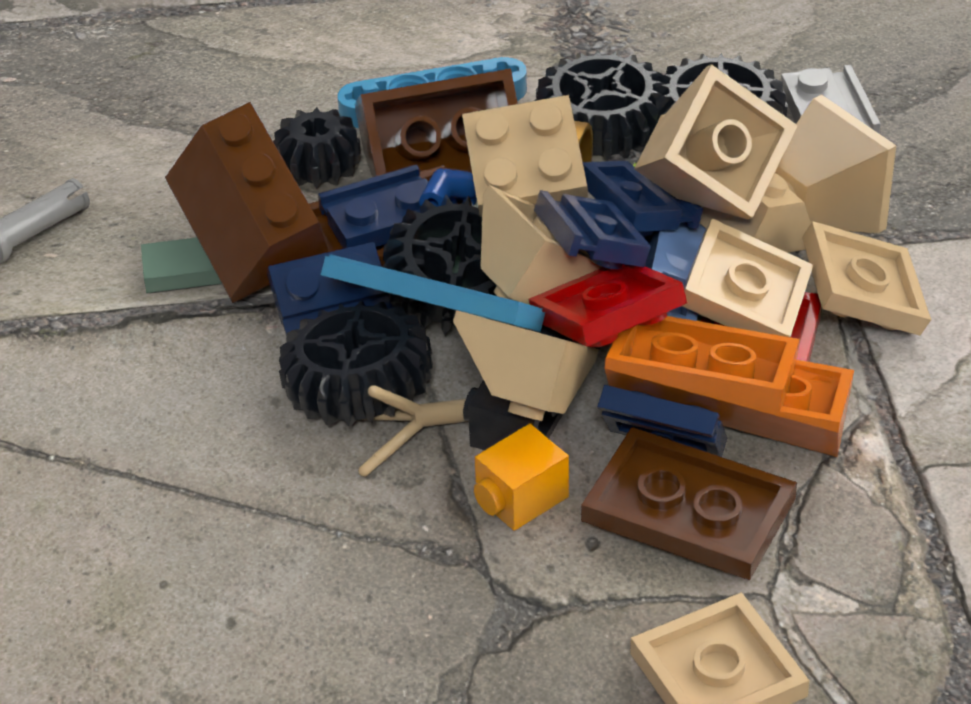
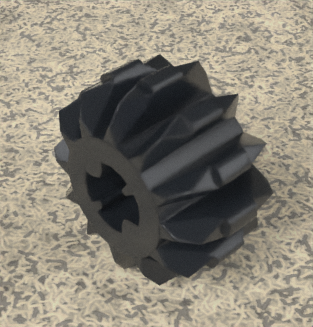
M316 107L313 112L308 113L296 110L295 118L281 119L280 129L274 132L275 140L273 142L298 186L313 183L317 189L321 183L326 182L338 185L339 177L353 176L354 166L359 163L361 146L360 138H357V130L353 126L352 118L340 117L337 109L320 112L319 108Z

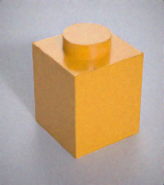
M529 423L475 456V498L487 514L491 516L496 515L515 531L569 497V455Z

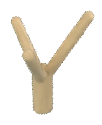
M375 385L370 386L368 394L371 397L396 408L394 417L382 414L374 417V420L410 422L362 464L358 472L363 477L368 476L423 427L468 422L463 418V408L466 399L417 404Z

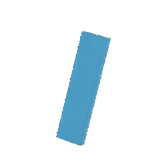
M332 254L329 257L325 256L321 271L322 276L538 332H541L546 313L542 312V308Z

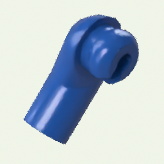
M437 169L433 172L420 196V206H422L425 199L436 207L441 206V202L446 194L453 204H458V201L464 200L469 195L472 206H474L477 202L473 174L460 170Z

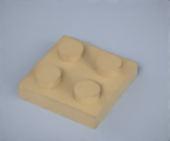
M569 95L462 114L480 217L483 211V193L489 185L533 204H536L540 190L548 191L555 201H561L563 194L588 198L587 182Z
M711 219L703 234L684 285L687 304L683 305V307L725 326L791 337L813 264L717 220Z
M812 221L802 239L809 263L813 264L812 274L822 309L828 310L840 317L850 316L878 324L888 330H901L920 336L931 321V317L908 248Z
M742 592L631 637V656L665 704H792L808 697L810 680Z

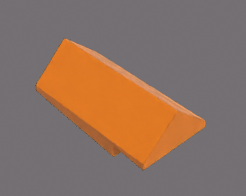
M667 316L661 322L652 325H636L618 333V338L613 342L605 358L604 367L609 386L628 391H638L685 405L699 406L719 413L718 420L722 421L723 426L838 457L854 376V370L797 360L800 341L797 338Z

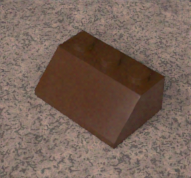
M511 68L360 94L354 105L363 151L372 177L413 165L418 166L419 172L444 165L446 169L472 173L462 114L515 105L518 102Z
M251 102L203 124L165 176L172 193L232 303L270 285L267 276L268 266L329 252L316 215Z

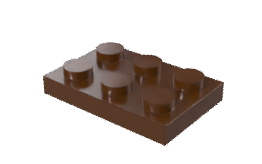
M631 427L581 504V521L751 580L796 499L797 482Z

